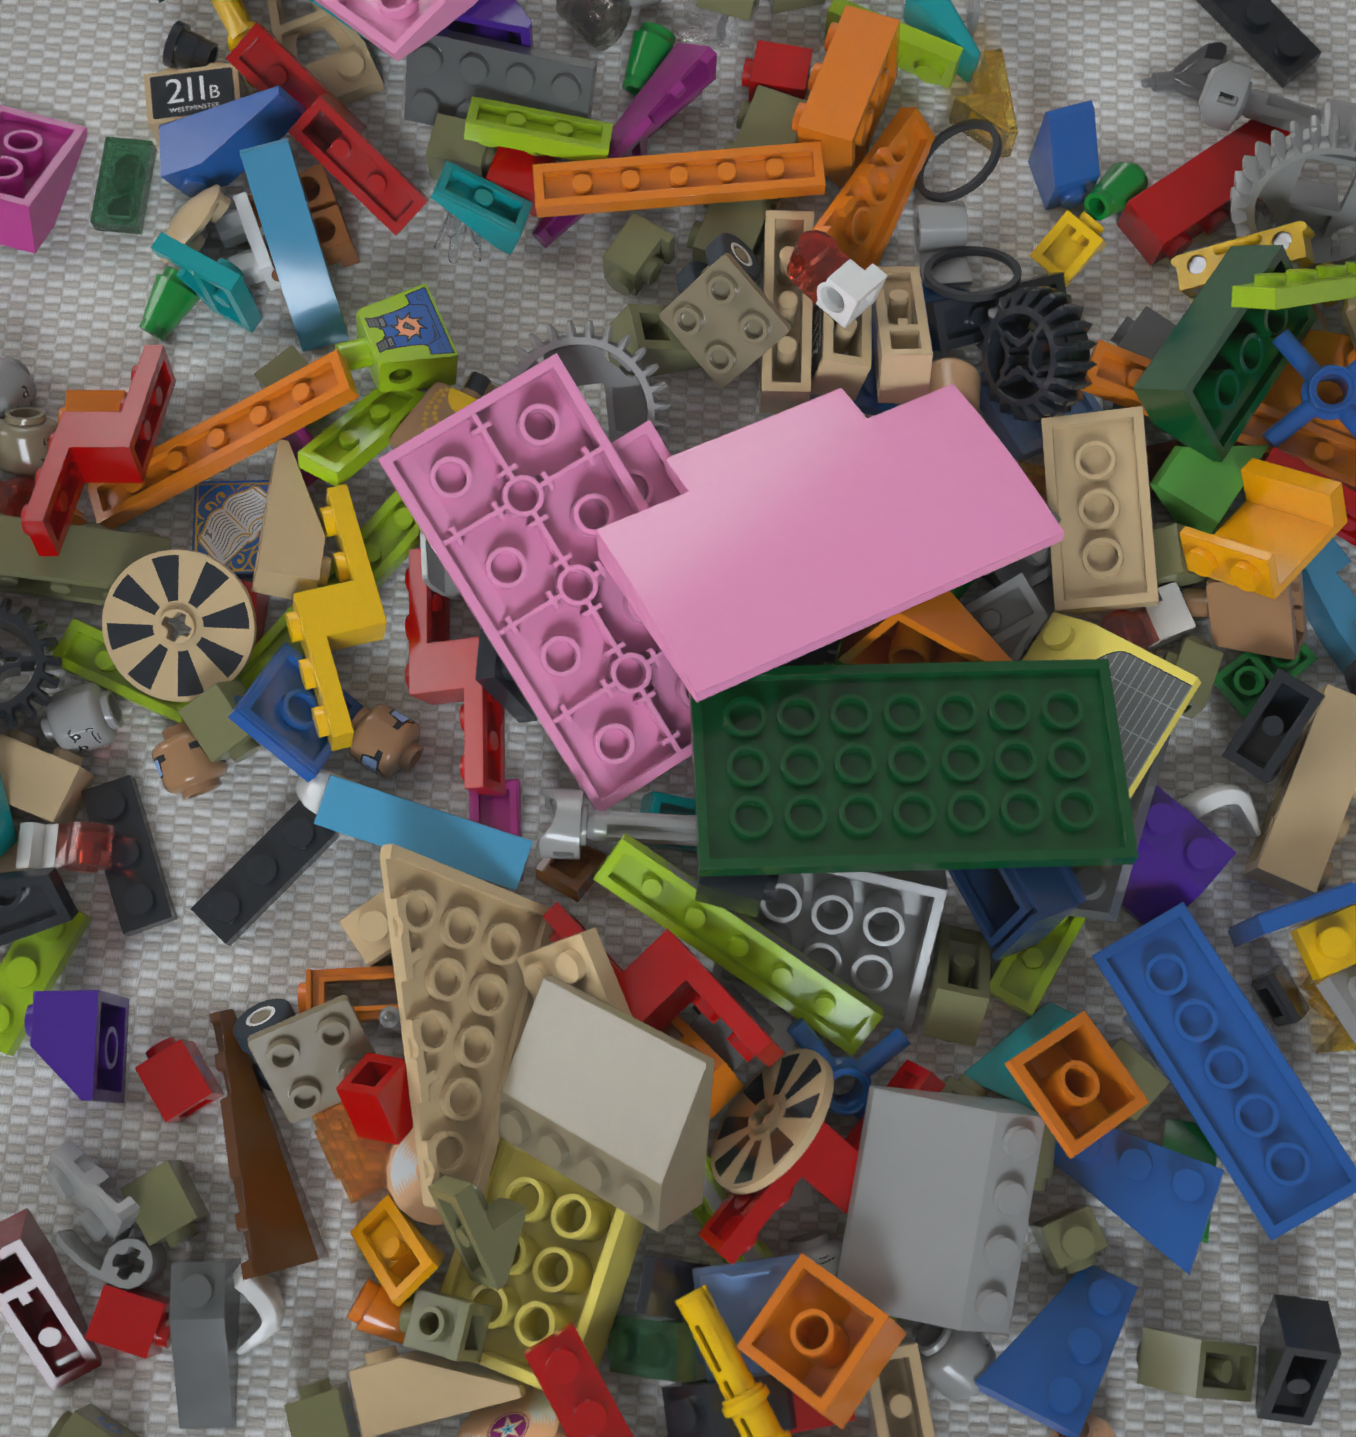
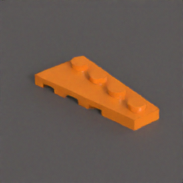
M901 107L807 236L833 272L838 270L849 259L864 270L872 263L878 267L935 139V135L917 107Z

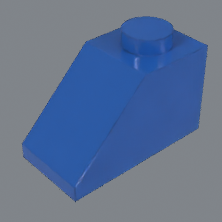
M1092 100L1045 112L1028 160L1045 210L1061 206L1063 209H1072L1082 205L1098 181L1100 171L1095 108Z

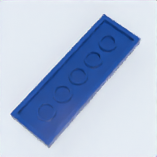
M1184 902L1092 955V959L1271 1241L1356 1193V1166Z

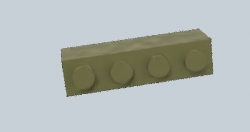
M758 85L752 102L745 100L739 111L736 128L740 129L736 141L728 140L724 149L798 143L797 132L792 131L793 117L799 102L806 103L807 101ZM780 198L703 204V207L707 208L705 217L702 222L695 220L687 241V248L692 249V261L698 260L708 264L705 254L706 248L721 233H730L741 239L757 258L763 243L766 210H776Z
M0 512V592L104 605L111 586L128 566L146 555L171 550L172 538H164L155 532L146 530L135 531L134 533L114 531L96 523H87L82 526L70 524L59 557L38 556L30 536L26 535L22 529L21 517L6 516Z

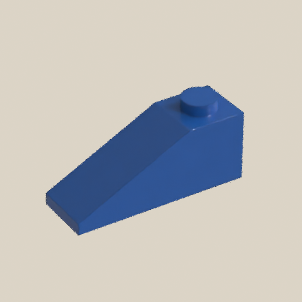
M276 86L160 125V177L188 197H194L201 191L216 184L221 187L227 186L245 171L239 150L280 140L305 113L306 108L280 86Z

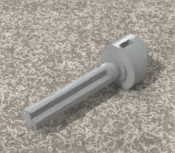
M1228 61L1211 68L1198 101L1199 110L1206 125L1227 132L1231 129L1234 121L1240 118L1241 114L1248 119L1289 132L1290 123L1295 120L1303 130L1309 128L1311 116L1317 115L1319 117L1321 109L1258 89L1251 90L1253 82H1250L1253 67L1234 61ZM1220 92H1224L1233 95L1234 97L1232 99H1229L1220 96L1219 94Z
M544 788L545 807L550 811L554 821L546 834L539 840L540 858L580 860L581 848L586 846L587 839L619 842L625 832L640 843L697 846L695 815L605 810L588 812V804H584V790Z

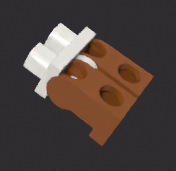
M320 163L300 171L299 175L316 224L327 265L331 266L340 263L342 268L361 263L324 166ZM243 192L232 196L236 209L224 213L215 222L217 231L226 249L246 241L249 242L251 249L228 257V261L243 272V280L246 286L265 281L270 291L280 288L281 284L252 192L249 195Z

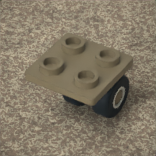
M730 233L719 234L707 246L705 254L708 264L694 260L689 262L677 274L676 284L680 295L659 315L665 325L720 388H725L791 330V325L755 283L761 273L757 258L741 239Z
M341 995L296 1015L287 1000L279 998L269 999L246 1010L237 1019L233 1027V1034L241 1049L245 1053L254 1056L257 1062L255 1063V1070L263 1087L273 1091L290 1123H296L341 1103L342 1101L336 1087L367 1053L377 1054L346 995Z

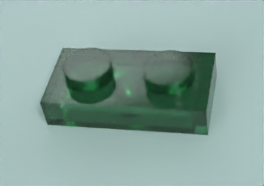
M118 137L105 138L90 219L96 231L142 235L157 153L152 140Z
M629 1314L616 1315L608 1340L610 1355L609 1372L677 1383L695 1381L696 1341L687 1321Z

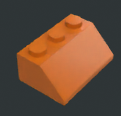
M845 5L839 23L832 22L829 26L824 44V51L827 53L822 63L816 62L814 64L808 83V91H811L806 103L799 102L792 122V131L797 132L798 143L821 141L824 174L841 189L867 155L897 79L900 35L899 19Z

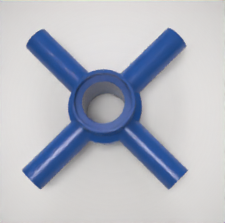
M1289 329L1285 330L1272 343L1305 380L1301 388L1302 402L1262 434L1263 439L1272 449L1274 447L1277 448L1314 418L1329 421L1339 419L1356 439V359L1345 368L1338 365L1320 366ZM1325 381L1336 383L1342 390V401L1337 404L1324 403L1317 395V385Z
M804 1018L795 1020L786 1030L800 1049L814 1050L827 1060L832 1068L834 1081L842 1075H852L855 1077L854 1085L849 1092L843 1095L832 1094L828 1110L840 1115H854L858 1121L866 1111L869 1087L872 1085L871 1076L911 1045L907 1037L897 1027L859 1059L843 1055L833 1056Z

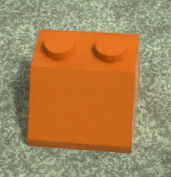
M1085 1010L1005 1063L1007 1069L1070 1159L1150 1103Z
M801 1252L736 1347L818 1412L843 1429L907 1333L889 1315Z

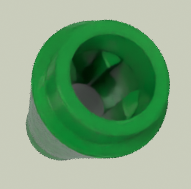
M644 22L640 30L633 32L624 75L625 79L622 84V88L626 92L637 96L674 48L673 45L676 37L671 31L659 24Z
M1117 162L1111 165L1085 198L1084 208L1086 213L1095 220H1103L1106 217L1123 211L1127 201L1148 187V178L1143 168L1134 162Z
M170 266L165 268L162 275L156 274L142 317L143 320L139 325V328L164 342L168 335L173 332L200 300L196 296L197 294L177 276L179 271Z

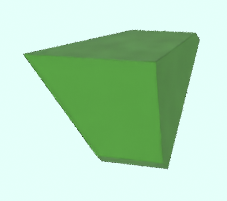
M1269 445L1232 446L1222 462H1213L1191 447L1174 446L1151 481L1150 486L1176 523L1211 534L1243 487L1240 470L1252 458L1260 460Z

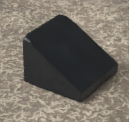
M1279 965L1251 981L1253 989L1272 1021L1278 1027L1294 1024L1302 1020L1308 1013L1309 1006L1284 965Z

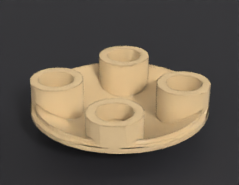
M218 184L201 191L179 209L172 219L166 235L199 252L205 242V238L200 233L209 220L215 223L223 216L231 200L222 193V188ZM160 257L163 263H172L169 260Z

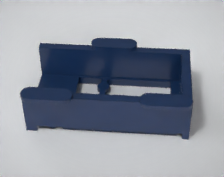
M1070 866L948 870L990 948H996V951L992 954L995 962L1037 945L1078 905L1084 903L1086 899L1085 892ZM1013 897L1015 898L1019 907L1013 902Z

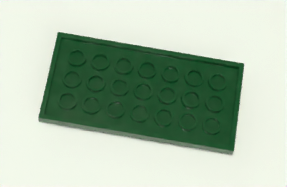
M1108 659L778 666L698 702L694 700L689 692L698 877L1133 865L1138 858Z

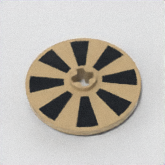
M171 549L155 552L138 559L117 577L104 603L102 633L107 652L113 664L133 686L148 695L167 701H193L213 684L235 680L247 665L256 640L257 624L255 609L247 589L237 575L226 565L201 552ZM183 613L186 615L185 624L191 628V632L181 634L176 638L173 636L174 627L168 624L169 618L178 617Z
M796 1049L783 1054L770 1068L767 1065L763 1067L745 1085L727 1110L713 1142L711 1170L717 1183L733 1194L753 1193L773 1183L801 1157L819 1131L831 1103L834 1078L832 1068L826 1059L814 1050Z

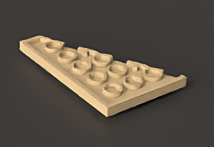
M396 844L382 845L379 857L423 1206L437 1209L428 1186L444 1175L472 1182L481 1190L484 1196L486 1194L500 1139L501 1089L534 1004L533 997L524 982L517 957L549 945V936L552 934L553 928L542 917L550 907Z

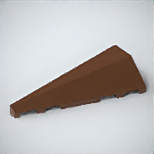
M234 1009L210 1013V1022L214 1026L219 1051L218 1054L214 1055L216 1069L219 1072H223L228 1094L227 1097L220 1100L229 1176L234 1184L239 1213L234 1214L236 1230L244 1233L249 1260L241 1263L243 1280L329 1257L266 1091L257 1076L252 1055L245 1053L241 1049L233 1034V1027L238 1019Z

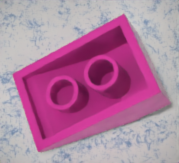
M0 105V245L31 253H36L56 224L88 136L87 127Z

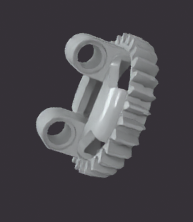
M1327 98L1322 106L1319 117L1317 115L1311 116L1309 128L1302 130V127L1294 120L1290 123V135L1285 137L1283 133L1274 129L1271 131V146L1259 141L1255 143V156L1245 155L1243 157V171H1235V186L1231 187L1230 215L1232 222L1235 223L1236 236L1239 238L1297 221L1305 222L1315 233L1311 239L1315 264L1302 267L1316 269L1317 265L1327 262L1334 265H1345L1347 261H1356V234L1339 240V246L1332 247L1331 238L1337 230L1356 223V173L1341 205H1338L1337 186L1298 179L1307 159L1356 168V103ZM1257 198L1265 202L1267 208L1275 217L1276 221L1272 227L1266 222L1261 211H1257L1255 214Z
M567 320L566 335L559 336L552 324L547 325L549 340L544 342L533 332L530 333L529 338L533 349L527 352L525 349L515 345L513 350L520 359L518 364L514 365L502 361L500 364L510 374L508 380L493 379L492 385L498 388L537 365L538 362L536 360L544 355L545 360L557 353L576 386L604 384L610 435L608 439L611 443L648 420L652 422L656 430L671 427L670 422L658 418V411L670 408L671 402L657 400L656 393L666 388L667 383H652L649 377L655 373L659 365L657 363L647 365L646 367L641 365L640 361L647 351L645 347L636 350L633 354L626 350L631 339L629 334L620 339L618 344L611 341L613 336V326L611 325L606 327L602 336L594 335L595 330L592 320H588L584 328V334L576 333L572 320ZM603 349L610 352V357L618 361L628 372L632 370L636 377L625 375L615 364L608 361L604 356Z

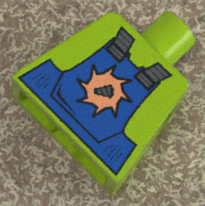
M427 284L416 286L361 308L356 313L357 339L335 344V350L337 349L346 358L350 371L368 367L377 390L383 393L431 388L437 382H442L448 386L456 384L458 353Z

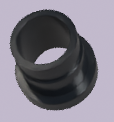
M178 20L172 26L166 39L162 58L163 64L169 68H177L178 66L184 69L205 67L210 63L216 62L219 49L218 43L191 31L189 24Z

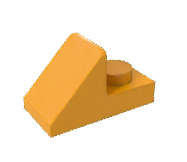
M389 1194L350 1231V1234L392 1303L398 1307L440 1266L446 1255L442 1249L421 1235L411 1218L397 1207L394 1199Z

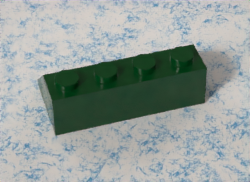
M1283 245L1231 246L1133 387L1154 425L1213 462H1222L1288 363L1287 359L1272 342L1285 330L1289 329L1301 343L1317 320L1311 304L1277 310L1231 307L1232 286L1254 283V274H1286V270L1294 269Z

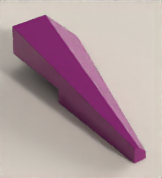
M677 42L613 126L608 158L648 155L647 139L695 100L708 85L716 80L717 53L706 45ZM586 214L544 217L532 232V235L544 248H547Z

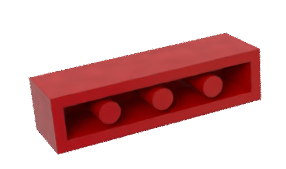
M1249 120L1127 201L1117 226L1151 267L1166 256L1171 260L1174 256L1183 254L1192 245L1193 238L1202 232L1209 236L1219 230L1229 220V214L1231 213L1230 192L1231 187L1235 186V171H1243L1242 159L1245 155L1255 156V143L1259 141L1271 146V131L1276 129L1283 133L1285 137L1290 135V132Z

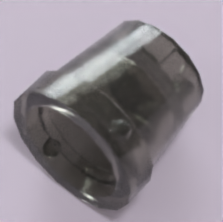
M630 0L556 1L557 14L582 35L586 43L599 51L607 50L617 42L625 31L632 12Z

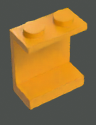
M1252 458L1240 470L1246 502L1215 534L1212 535L1187 526L1179 533L1188 571L1202 577H1209L1236 586L1247 592H1254L1276 599L1347 523L1342 483Z

